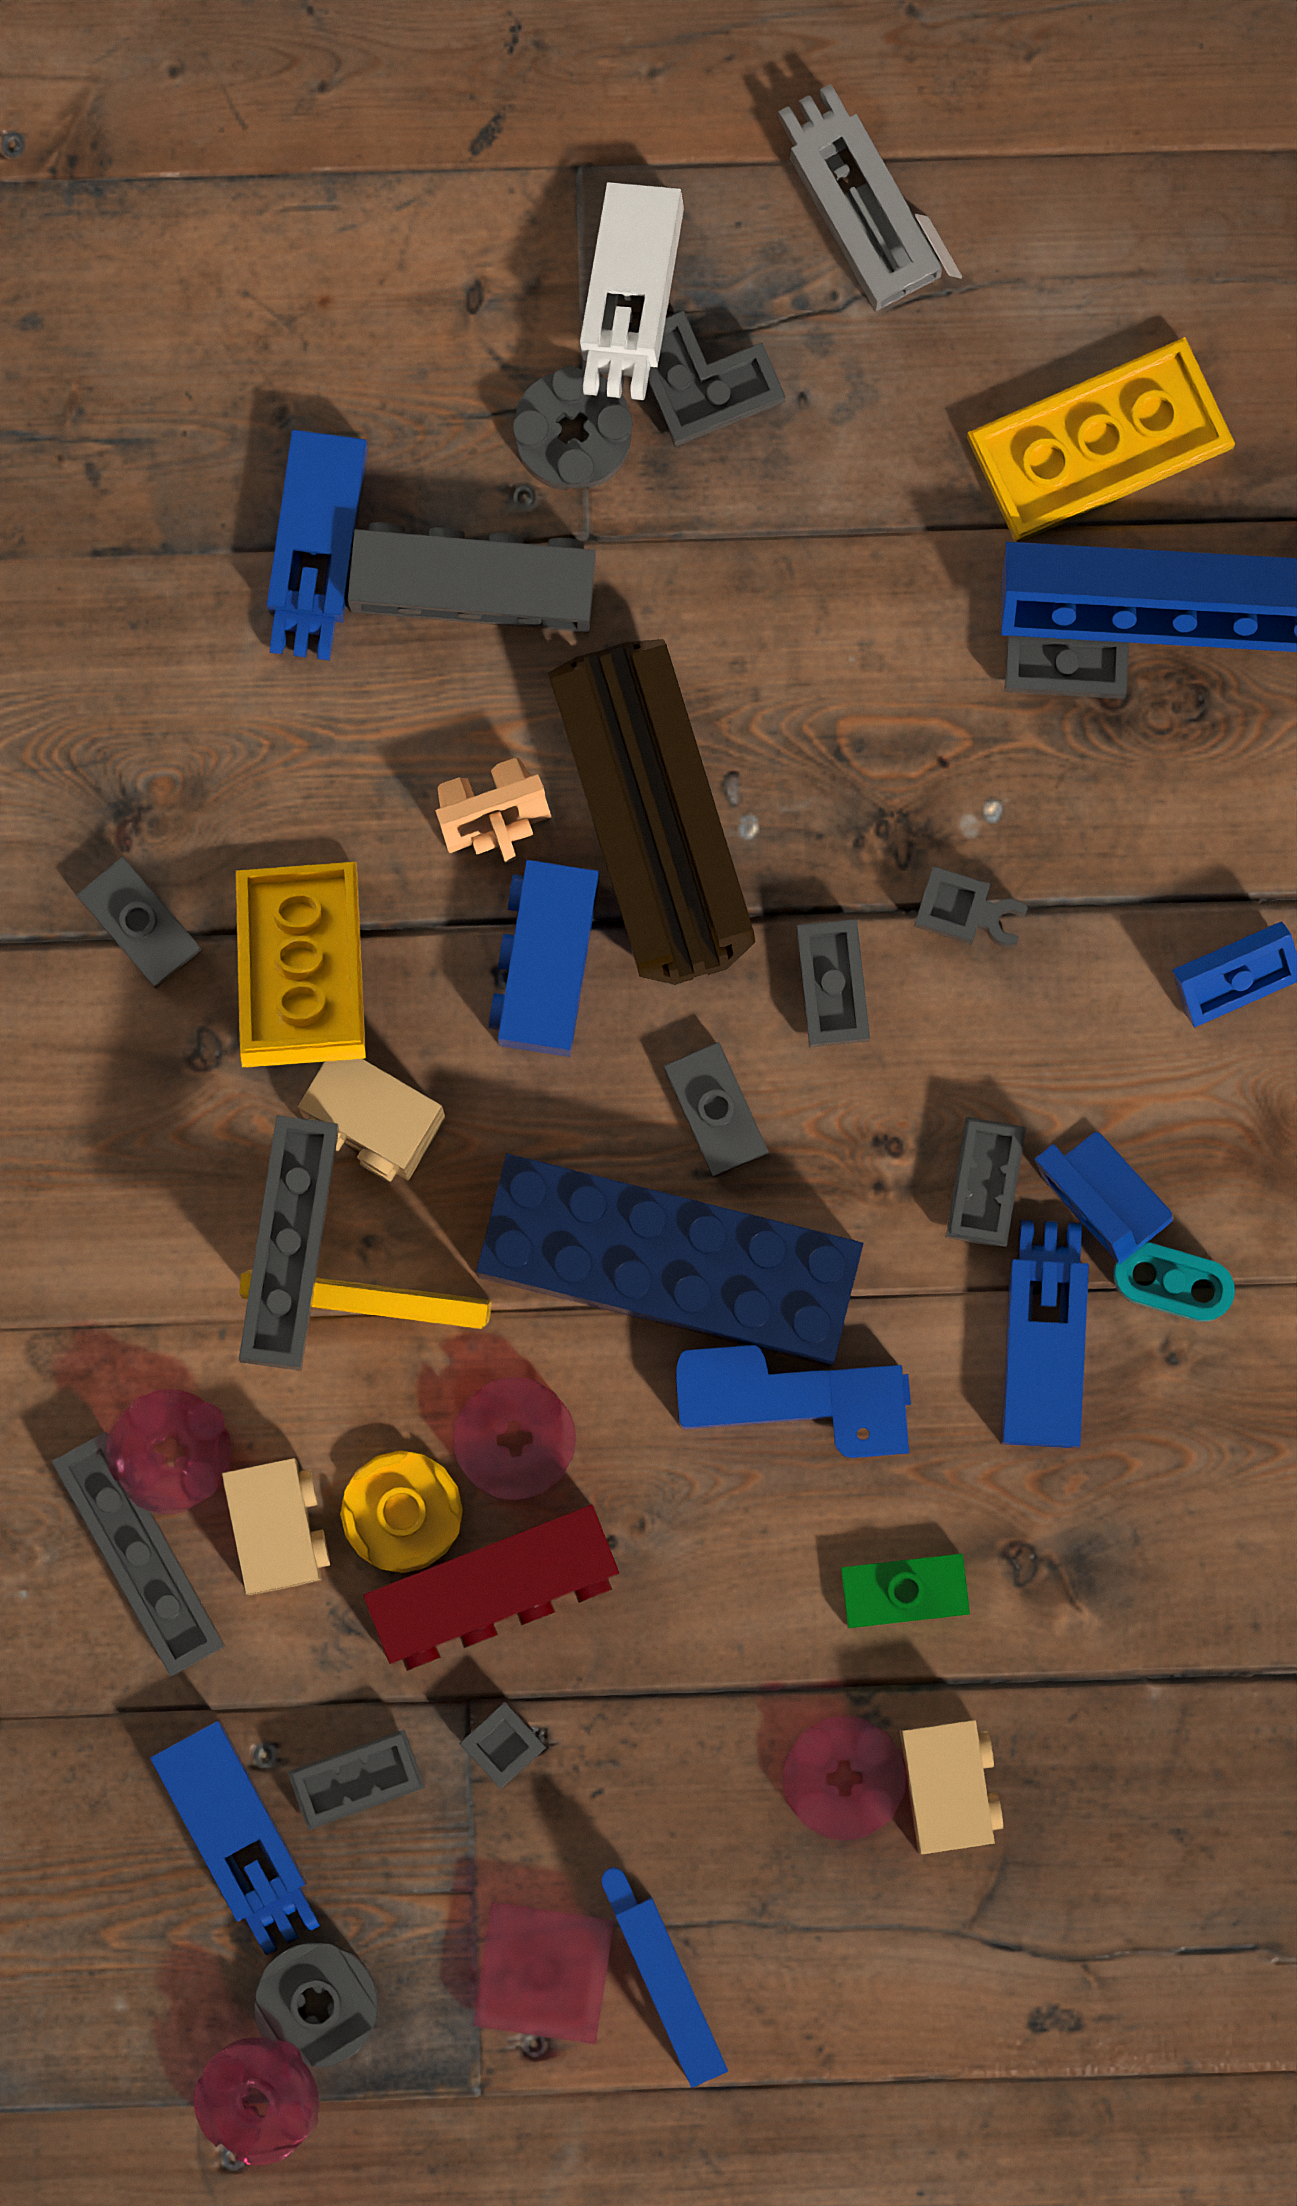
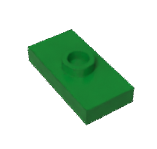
M963 1553L840 1568L847 1629L970 1615Z

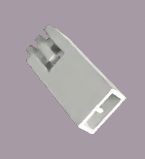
M607 182L580 338L583 359L587 361L583 382L584 395H597L601 374L609 375L607 382L608 397L620 398L624 377H632L630 385L631 399H645L650 367H658L684 211L681 189ZM619 294H623L624 299L627 301H631L632 295L644 296L638 333L628 332L629 322L632 323L631 307L617 306Z

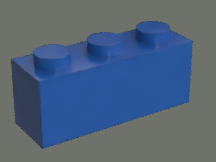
M527 860L524 876L513 874L508 910L518 912L515 935L503 934L498 963L499 970L509 971L505 994H493L488 1029L499 1030V1046L571 1057L599 884V871Z

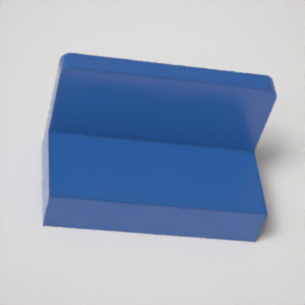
M1099 1132L1092 1133L1065 1156L1052 1144L1035 1158L1044 1182L1119 1265L1173 1221L1171 1210Z

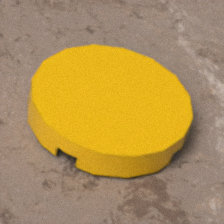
M399 1450L375 1456L357 1469L345 1489L340 1515L345 1536L361 1558L380 1570L409 1573L430 1567L448 1553L460 1534L463 1507L458 1486L443 1466L423 1454Z

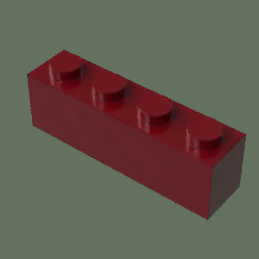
M591 1504L365 1593L363 1597L389 1664L403 1661L406 1671L441 1658L437 1646L460 1638L463 1647L467 1648L497 1636L498 1633L494 1624L513 1616H518L522 1626L555 1613L551 1601L571 1593H575L578 1603L609 1592L613 1590L609 1578L620 1573L594 1506Z

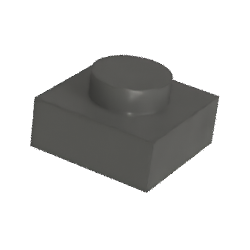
M506 1702L459 1743L500 1789L547 1748Z

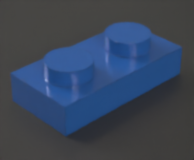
M1283 921L1173 969L1172 972L1186 1016L1195 1028L1296 983L1297 952L1292 934Z

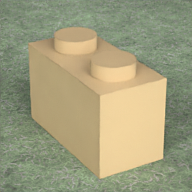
M293 1458L222 1473L246 1594L251 1596L322 1581L320 1567L329 1566L330 1559L323 1529L312 1531L307 1507L318 1505L311 1469L300 1471L298 1461Z
M976 1720L899 1731L918 1853L928 1854L995 1844L993 1830L1003 1829V1818L998 1792L987 1793L983 1769L994 1767L989 1731L978 1732Z

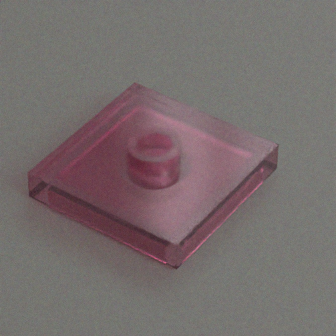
M492 1901L473 2026L596 2044L614 1920Z

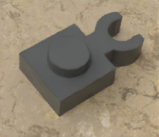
M933 866L914 927L968 944H972L978 928L987 931L989 938L995 944L1010 948L1016 946L1019 937L1004 932L999 926V918L1006 913L1025 917L1028 907L1016 899H1004L996 904L988 902L986 898L991 884Z

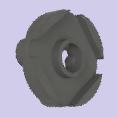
M572 366L563 367L556 373L545 375L533 383L518 403L513 424L516 448L523 466L541 483L561 490H567V488L579 489L586 486L589 489L600 486L611 479L620 470L628 457L633 427L632 416L624 396L621 394L620 398L608 397V380L602 376L600 377L597 395H584L583 382L585 371ZM577 416L583 418L586 421L583 429L588 435L587 439L582 443L575 438L569 440L567 444L559 439L562 433V427L559 422L565 417L571 420Z
M333 1943L299 1944L281 1953L266 1967L256 1990L255 2022L262 2039L279 2057L301 2066H333L350 2058L367 2041L378 2017L377 1988L368 1968L353 1953ZM313 1987L318 1994L325 1991L331 1994L333 2001L327 2006L330 2015L329 2019L320 2022L315 2015L309 2016L306 2019L301 2015L299 2008L306 2003L302 1992L307 1988Z

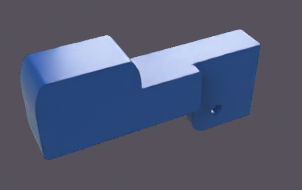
M756 1345L686 1350L679 1357L676 1369V1390L679 1425L684 1430L832 1418L834 1443L839 1453L845 1457L861 1458L909 1454L905 1406L911 1405L909 1376L908 1374H903L902 1365L768 1375L765 1357L761 1349ZM865 1428L868 1430L869 1437L866 1440L858 1438L857 1432L859 1429Z

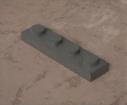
M276 1116L239 1353L240 1363L302 1371L339 1132L337 1123Z
M105 1431L52 1461L170 1677L226 1647L109 1434Z

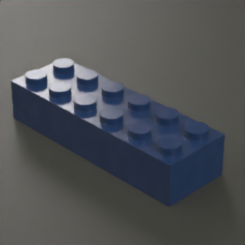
M506 1153L476 1273L478 1278L744 1345H756L760 1349L832 1366L835 1361L864 1243Z

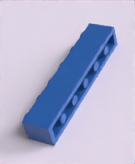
M1006 542L1001 581V635L1297 652V558Z

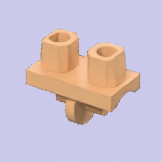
M518 757L501 762L491 770L497 789L474 796L468 778L459 777L438 786L440 809L435 811L449 853L473 845L477 855L499 847L504 862H510L516 859L511 842L533 835L530 825L552 818L539 775L531 776Z

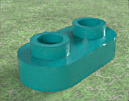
M1146 1243L1120 1265L1116 1262L1113 1270L1115 1286L1126 1300L1196 1322H1209L1219 1318L1230 1308L1235 1296L1233 1278L1221 1264L1154 1243ZM1147 1264L1153 1269L1154 1281L1151 1285L1142 1286L1135 1282L1132 1273L1136 1265ZM1205 1281L1212 1287L1213 1296L1209 1302L1200 1303L1192 1297L1191 1288L1194 1282Z

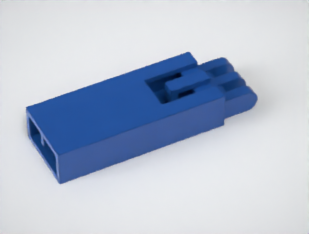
M292 430L267 600L268 611L274 614L270 653L283 654L286 645V631L296 632L294 656L306 658L311 634L320 636L317 644V659L330 661L336 622H344L351 572L354 529H357L368 454L367 439ZM302 551L310 552V555L317 556V553L328 555L323 595L315 594L316 580H318L319 573L316 568H302L300 589L297 591Z
M1020 1220L1018 1260L1013 1259L1010 1262L1001 1444L1076 1449L1080 1447L1089 1264L1080 1263L1081 1223L1069 1222L1066 1230L1067 1246H1057V1222L1045 1221L1043 1245H1033V1220ZM1034 1281L1042 1282L1041 1307H1056L1057 1283H1061L1059 1323L1032 1321Z
M221 1721L214 1722L150 1757L236 1921L246 1919L265 1955L277 1950L275 1940L266 1928L276 1922L287 1943L299 1938L288 1916L291 1913L298 1911L303 1925L309 1932L321 1926L301 1888L308 1883ZM257 1841L276 1878L268 1881L259 1860L250 1863L243 1868L255 1889L252 1891L233 1853Z
M618 1867L606 1869L602 1875V1886L691 2088L728 2072L726 2063L652 1896L637 1902L624 1871Z

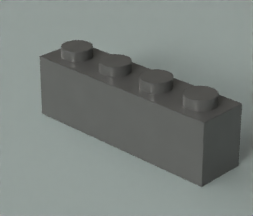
M385 522L370 523L369 530L354 529L348 603L352 613L590 633L596 552L595 550L584 549L585 543L583 541L571 538L549 539L548 546L524 544L525 538L523 536L512 533L489 534L488 541L464 539L465 533L461 530L442 527L429 529L428 536L404 534L405 527Z

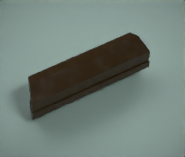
M664 639L632 641L575 657L550 671L548 676L639 977L676 985L693 980L697 976L710 975L727 970L755 943L754 930L667 644Z

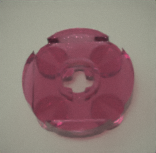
M509 1377L486 1384L468 1399L455 1422L453 1445L459 1466L475 1487L495 1498L520 1501L542 1495L562 1480L574 1456L576 1433L569 1410L553 1391L531 1379ZM513 1421L520 1422L522 1432H532L533 1435L532 1444L524 1445L522 1455L518 1457H511L508 1447L498 1446L497 1435L507 1433L508 1423Z
M161 1389L147 1395H142L136 1398L113 1423L106 1445L107 1464L114 1480H119L122 1487L130 1494L128 1498L139 1507L160 1514L183 1513L211 1497L223 1482L222 1473H226L229 1470L231 1441L229 1433L225 1428V1418L218 1407L205 1403L200 1397L186 1391ZM167 1436L174 1438L177 1445L182 1447L184 1451V1457H178L175 1460L174 1467L164 1465V1455L154 1452V1444L163 1443Z
M839 1716L821 1720L799 1735L785 1758L782 1782L787 1803L802 1824L830 1839L855 1840L871 1835L892 1819L904 1796L906 1772L901 1753L886 1732L866 1720L856 1717ZM850 1760L851 1770L861 1772L862 1774L861 1784L852 1785L851 1795L839 1796L837 1786L827 1785V1773L837 1771L838 1761Z
M251 2037L236 2040L226 2045L207 2063L203 2075L197 2081L194 2090V2109L201 2130L206 2138L216 2147L221 2143L227 2150L237 2154L233 2159L245 2164L268 2165L288 2157L316 2128L319 2112V2094L315 2079L307 2065L302 2061V2055L297 2047L287 2041L274 2042L266 2038ZM252 2087L259 2089L261 2093L267 2096L269 2104L265 2107L266 2115H259L256 2106H246L243 2097L252 2091Z

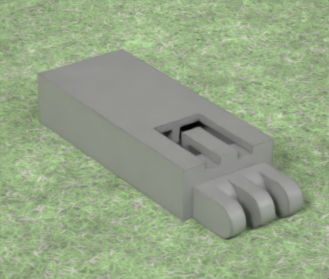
M829 84L819 89L821 100L828 112L821 115L815 102L808 95L798 101L807 123L800 126L796 115L789 106L778 111L777 115L794 146L790 152V160L876 312L939 279L943 267L858 115L849 116L836 91ZM848 148L867 183L856 189L852 187L848 193L844 194L837 182L849 176L850 169L847 164L843 163L838 153Z

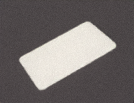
M915 214L948 275L962 279L961 273L929 217Z

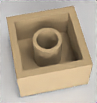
M364 1059L325 1061L298 1105L304 1119L337 1123L339 1132L336 1151L339 1152L343 1143L360 1152L357 1159L361 1161V1166L390 1183L396 1174L408 1181L410 1180L446 1119L442 1105Z

